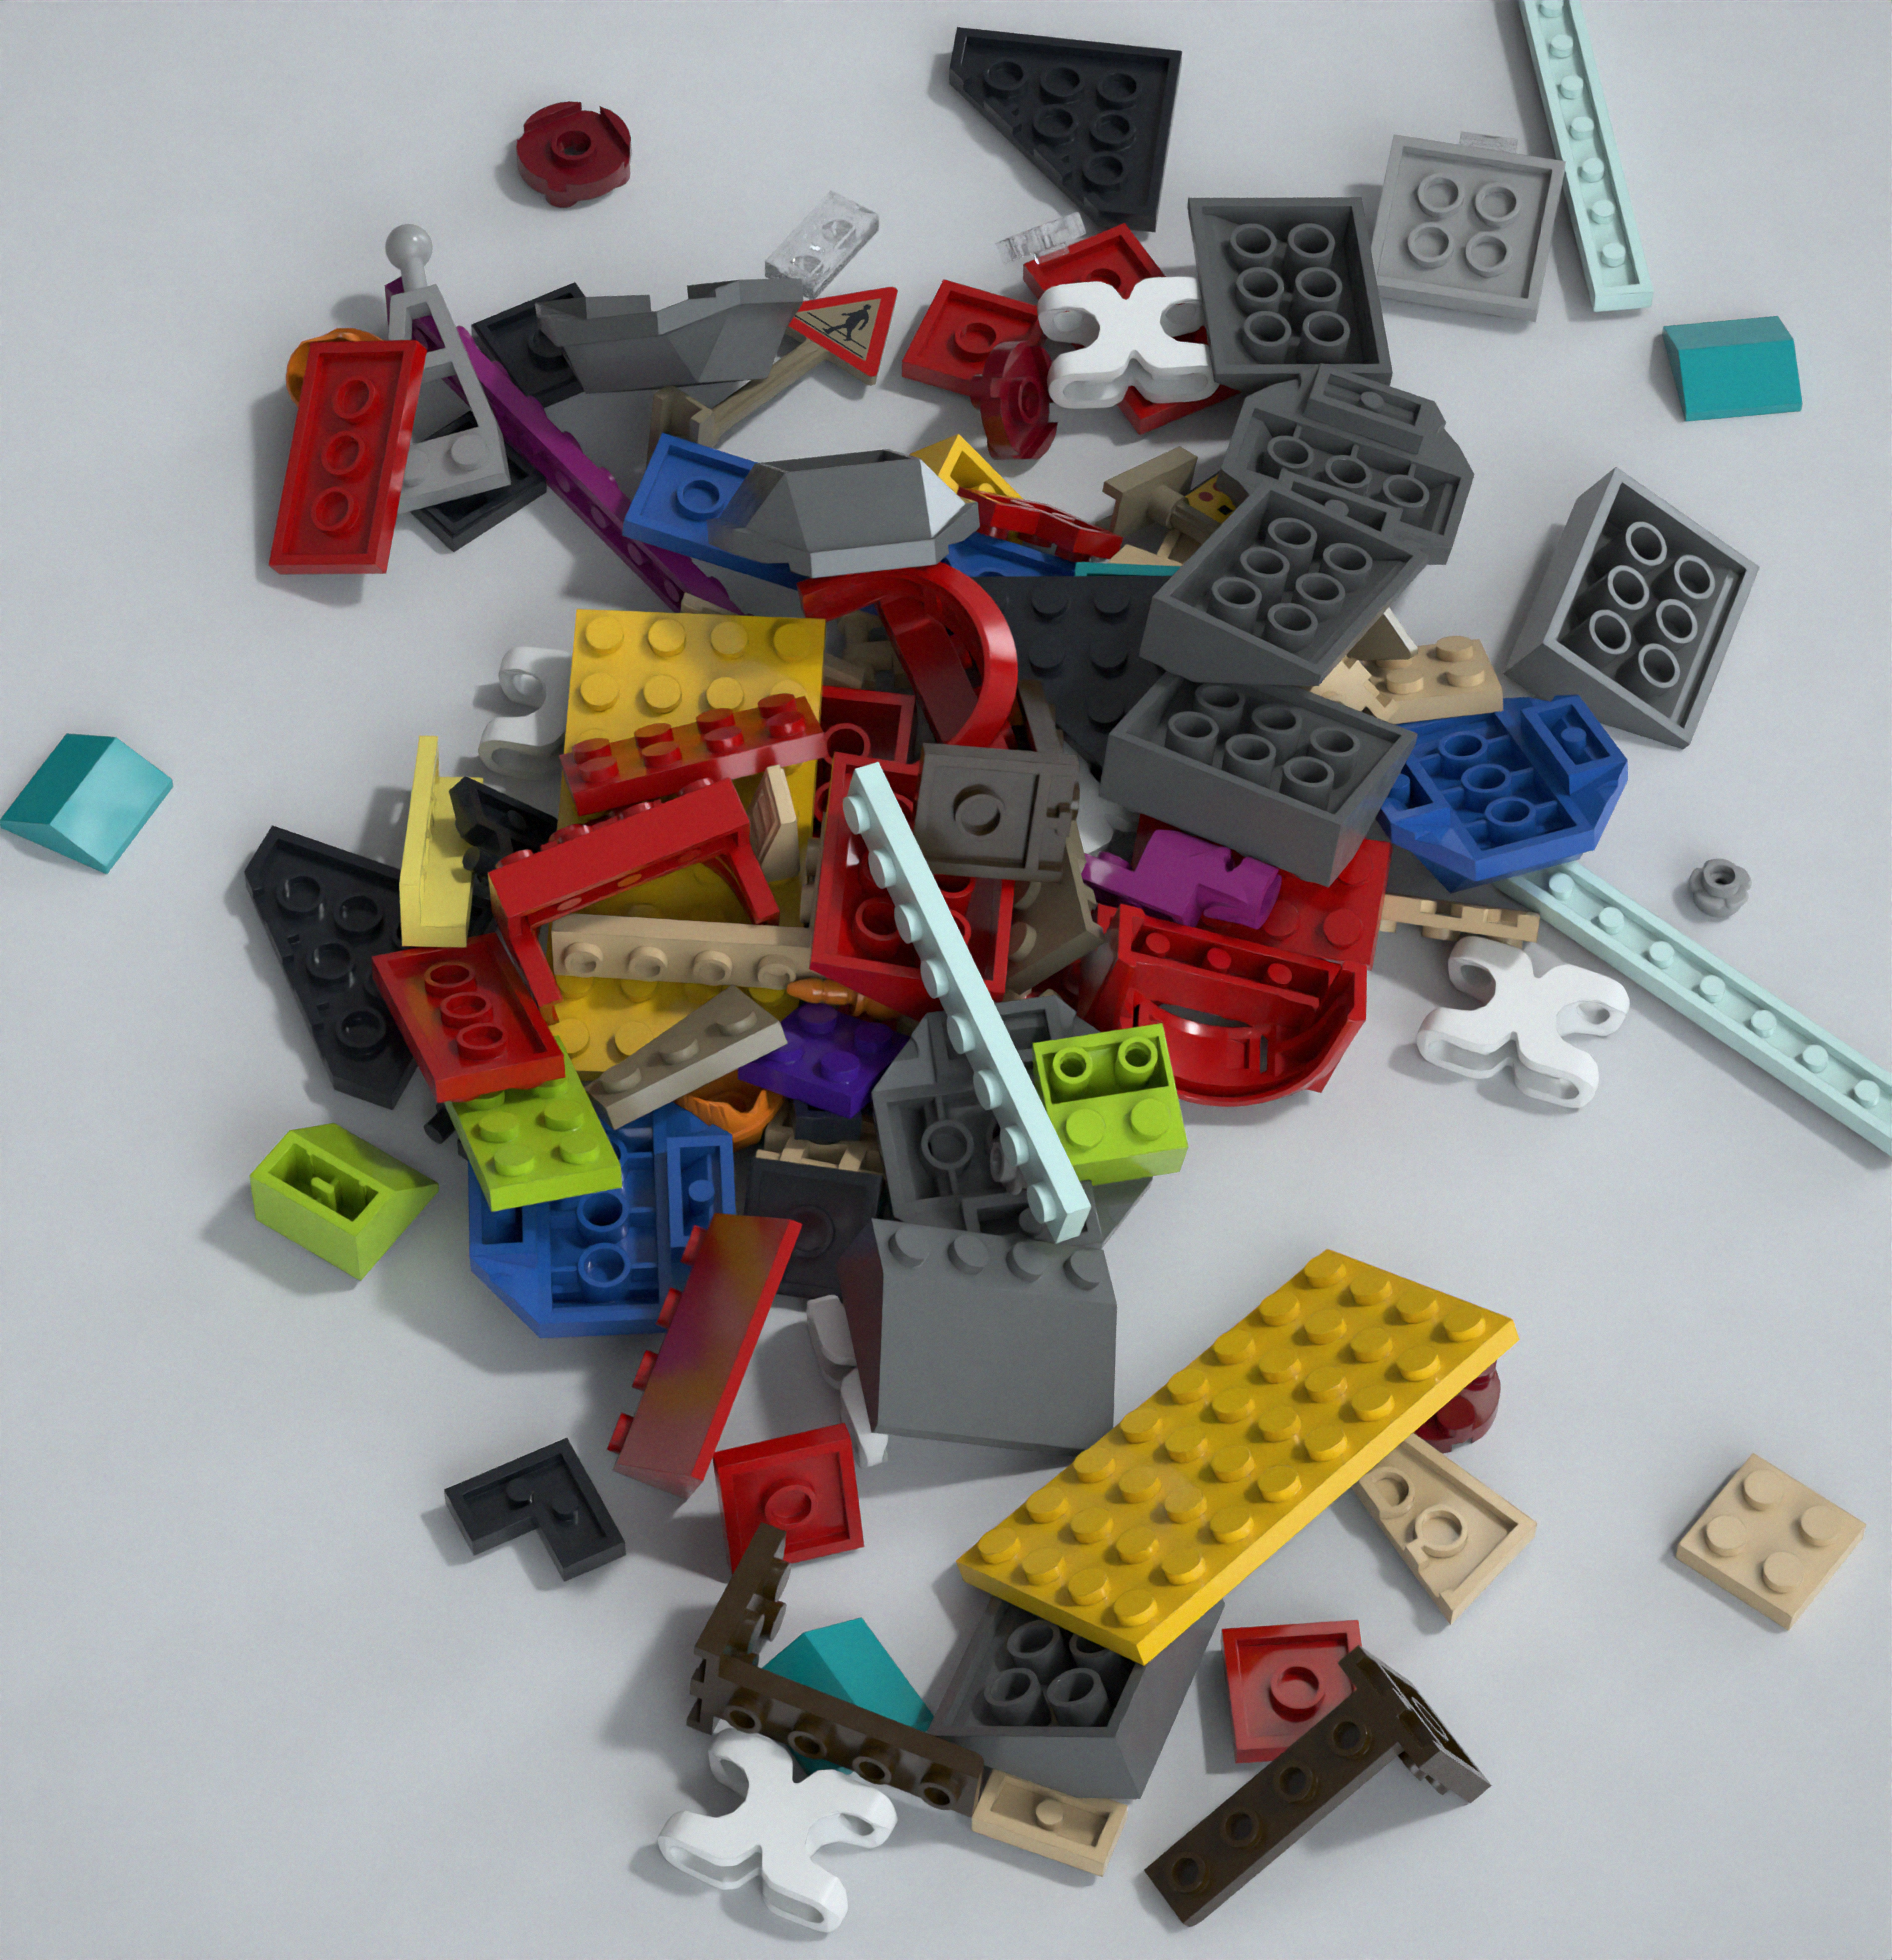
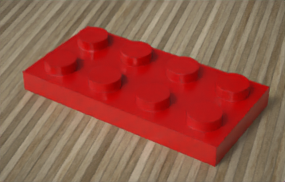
M1125 223L1023 264V281L1038 301L1043 293L1051 287L1082 282L1106 283L1113 286L1119 295L1127 300L1135 285L1142 280L1166 277ZM1204 325L1195 332L1171 337L1180 342L1209 346ZM1071 343L1075 350L1086 348L1082 344ZM1220 384L1216 391L1205 399L1189 402L1154 403L1146 400L1136 387L1131 385L1128 386L1123 400L1116 405L1137 433L1141 435L1242 392Z
M417 340L310 342L268 565L278 574H386L427 349Z
M781 693L761 699L757 703L758 707L733 713L732 709L719 708L703 712L696 717V722L673 728L667 723L647 725L636 730L634 737L611 743L606 738L585 740L574 745L572 752L561 754L559 758L566 785L577 815L580 817L678 793L686 785L700 779L711 778L715 783L728 777L732 780L765 772L767 767L780 765V768L827 757L829 755L824 732L805 696L795 698L793 694Z
M1140 814L1131 862L1132 871H1135L1149 840L1156 830L1182 831L1175 826L1145 814ZM1193 836L1206 842L1212 843L1214 845L1225 847L1203 837ZM1364 839L1353 859L1329 888L1316 882L1301 880L1293 873L1278 868L1277 875L1282 876L1281 888L1270 915L1259 929H1254L1244 924L1208 918L1203 915L1204 910L1195 928L1341 964V966L1345 960L1367 965V970L1372 971L1393 852L1391 842ZM1231 849V855H1233L1235 867H1237L1246 857Z
M496 932L467 938L466 947H418L371 957L373 979L437 1103L447 1101L468 1102L478 1098L481 1094L511 1088L521 1090L533 1089L546 1081L566 1077L564 1054Z

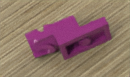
M1156 830L1153 833L1134 872L1132 871V866L1127 861L1111 853L1100 851L1096 857L1084 853L1086 864L1081 873L1083 884L1093 889L1097 903L1118 908L1120 903L1141 908L1146 916L1194 928L1204 910L1203 915L1208 918L1244 924L1254 929H1259L1270 915L1282 883V876L1277 875L1279 869L1251 857L1244 858L1241 864L1235 867V860L1233 855H1231L1232 851L1230 848L1220 847L1175 830Z

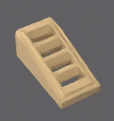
M780 765L766 768L746 810L750 821V845L767 883L796 877L800 871L797 819L784 768L780 769Z

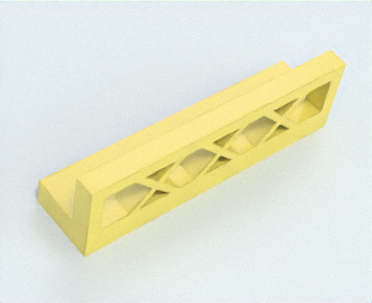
M419 735L399 882L402 946H467L475 873L464 869L462 861L465 852L472 845L462 839L455 825L456 818L449 790L463 777H440L438 736ZM469 777L477 782L484 784L483 778Z

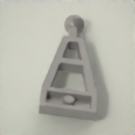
M404 224L396 227L390 232L385 243V252L388 260L393 266L401 270L404 293L391 296L388 340H411L412 320L432 314L446 348L426 354L421 384L457 374L479 427L410 445L397 515L511 485L503 434L443 295L437 284L427 286L424 266L432 255L431 238L423 228L414 224Z

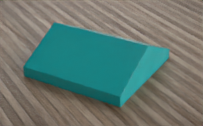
M1778 316L1663 326L1662 336L1685 422L1801 411L1803 403L1794 339Z
M66 733L1 817L0 826L2 829L108 874L171 791L173 781L117 737Z
M862 1617L803 1632L762 1667V1669L923 1732L928 1730L934 1718V1715ZM786 1745L808 1777L818 1770L833 1769L846 1775L854 1772L824 1759L804 1757L791 1746Z

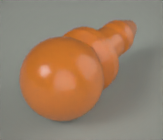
M810 977L790 982L786 987L789 995L808 1003L818 1004L820 1001L831 1005H846L849 1003L851 1016H859L865 1011L873 1019L891 1021L902 1015L829 978L822 981L820 978Z

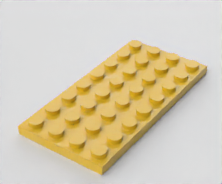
M576 609L564 754L572 752L574 745L585 740L606 738L610 743L634 737L636 730L647 725L667 723L671 725V728L696 722V717L703 712L719 708L732 709L733 713L758 707L757 703L761 699L781 693L793 694L795 698L805 696L820 724L826 619ZM817 759L782 767L784 768L797 819L800 871L796 877L768 883L780 910L779 926L806 928V923H801L800 910L803 884L808 885L809 876L806 875L808 838L812 837ZM562 771L557 831L569 825L584 824L593 819L608 815L615 809L578 817ZM764 772L732 779L745 812ZM677 793L643 802H653L660 799L662 803L677 798ZM701 863L690 865L572 912L576 914L751 924L730 887L720 876ZM553 921L549 922L546 960L564 1001L554 1005L559 1023L548 1027L553 1036L559 1035L580 1081L596 1080L607 1069L625 1060L730 986L556 975L553 972L551 935ZM736 986L780 1022L801 1004V999L789 995L786 989L776 990L762 987Z
M1327 1248L1321 1254L1312 1258L1302 1270L1277 1291L1264 1298L1258 1307L1233 1328L1219 1336L1214 1344L1183 1370L1174 1374L1163 1387L1138 1408L1126 1414L1119 1424L1094 1445L1081 1452L1069 1466L1044 1487L1031 1494L1025 1503L994 1529L986 1532L974 1546L956 1560L963 1581L1145 1666L1516 1344L1520 1339L1514 1321L1507 1316Z

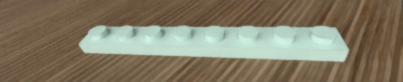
M1518 0L1556 160L1566 161L1562 185L1593 312L1649 308L1652 305L1654 291L1580 0Z
M879 762L856 768L847 797L843 799V811L846 822L854 834L861 833L869 850L868 860L873 879L879 888H887L895 905L894 916L899 934L906 943H913L921 959L920 970L924 986L932 998L939 997L948 1016L947 1031L950 1041L957 1053L966 1054L974 1071L973 1083L977 1098L985 1110L992 1109L1001 1128L1000 1142L1004 1155L1011 1166H1019L1027 1182V1199L1031 1212L1040 1224L1046 1222L1055 1243L1080 1236L1091 1209V1204Z
M1576 861L1490 883L1531 912L1540 913V918L1892 1157L1891 1073Z

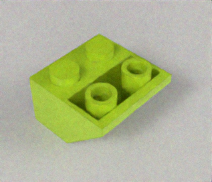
M1162 1023L1032 1044L1036 1092L1079 1181L1091 1180L1092 1186L1180 1172L1189 1146Z
M335 1123L289 1130L249 1175L257 1221L360 1281L439 1191L438 1182Z

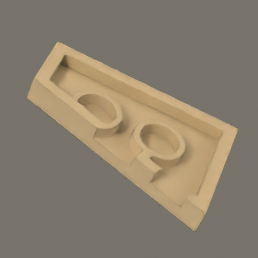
M1386 892L1379 931L1396 933L1397 922L1422 925V937L1459 941L1460 931L1482 934L1485 935L1486 939L1522 949L1523 941L1537 943L1540 913Z
M1414 1433L1351 1486L1352 1490L1450 1625L1535 1537L1536 1521Z

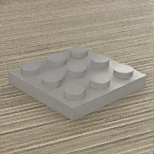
M1394 134L1371 242V253L1379 297L1536 322L1566 161Z

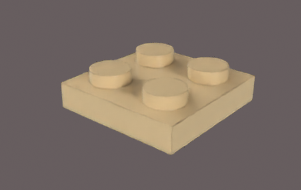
M1448 636L1439 639L1436 644L1417 646L1418 654L1408 660H1359L1372 675L1368 680L1380 693L1394 699L1400 706L1387 721L1389 723L1399 724L1503 711V690L1480 639L1471 640L1464 636Z
M1752 1453L1678 1543L1675 1558L1789 1631L1863 1539L1866 1524L1755 1453Z

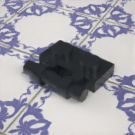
M463 777L449 790L456 818L455 825L462 839L472 845L463 856V867L477 874L479 882L488 887V872L497 869L496 864L501 859L521 850H532L533 854L541 852L540 846L549 843V837L557 831L558 820L556 817L469 777Z

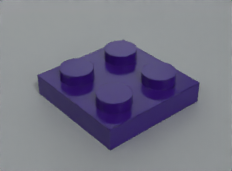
M805 1001L780 1022L788 1044L738 1068V1079L851 1119L870 1102L871 1092L909 1041L910 1036L893 1031L885 1024L867 1022L841 1013L828 1004L808 1003Z

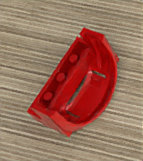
M938 562L935 565L810 578L796 583L801 611L805 618L826 619L827 623L874 603L875 610L914 695H916V700L936 744L1018 750L1015 735L1008 721V717L1012 713L1011 710L1018 684L1017 654L1013 636L1008 623L996 603L969 576L952 566ZM945 626L949 630H951L954 633V635L949 636ZM968 650L977 664L983 683L982 686L974 689L965 670L973 667ZM920 760L911 765L919 766Z
M730 777L715 783L711 778L700 779L683 787L677 793V798L662 803L660 799L653 802H637L617 807L608 815L593 819L584 824L566 826L553 833L548 839L549 843L540 846L541 852L533 854L532 850H521L512 853L496 864L497 869L488 872L492 913L515 967L547 1026L559 1023L554 1005L563 1002L564 999L539 943L541 926L697 863L708 867L730 887L752 925L779 926L780 910L750 845L749 818Z
M1121 903L1118 908L1098 904L1091 916L1092 921L1103 928L1106 942L1081 957L1078 1017L1100 1032L1162 1023L1178 1099L1208 1106L1237 1107L1277 1100L1305 1089L1322 1093L1345 1051L1366 1021L1367 965L1345 960L1341 966V964L1146 916L1143 909ZM1152 1001H1160L1167 1005H1177L1217 1015L1227 1020L1241 1021L1251 1027H1223L1194 1022L1176 1016L1152 1003ZM1263 1035L1268 1040L1267 1070L1260 1073L1261 1036Z

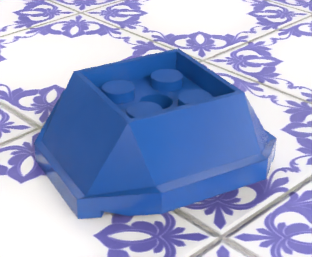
M1557 695L1551 701L1531 697L1503 698V711L1397 724L1399 727L1417 733L1418 736L1411 754L1375 819L1391 843L1412 852L1446 890L1452 894L1579 860L1583 853L1595 850L1627 784L1628 759L1579 695Z
M673 1102L616 1130L598 1116L621 1164L622 1188L491 1212L468 1159L469 1258L471 1272L540 1339L666 1333V1328L655 1324L669 1288L672 1287L680 1291L684 1288L691 1266L680 1263L694 1225L707 1229L714 1213L736 1215L733 1140L731 1133L714 1124L708 1126L690 1111ZM603 1222L612 1223L611 1225L607 1226L595 1225Z

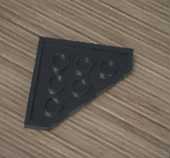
M957 27L949 67V84L1097 226L1113 228L1125 223L1130 230L1156 232L1181 73L1182 51Z
M1172 576L970 577L993 599L1008 623L1017 654L1018 680H1041L1047 703L1055 704V728L1063 730L1064 741L1092 767L1097 766L1103 771L1109 733L1166 672L1161 666L1139 657L1152 597Z
M272 825L244 871L246 888L334 1090L393 1110L418 1065L373 979L371 957L418 948L415 946H402L399 891L401 869ZM472 895L467 938L495 932L498 925L492 913L491 900Z

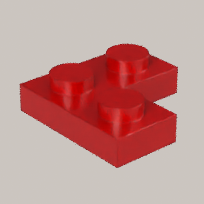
M960 486L957 491L958 496L978 502L980 527L976 532L1007 540L1009 531L1018 532L1017 538L1024 542L1045 548H1051L1052 544L1057 545L1054 555L1071 562H1090L1092 556L1111 559L1120 550L1123 541L1122 536L1049 504Z

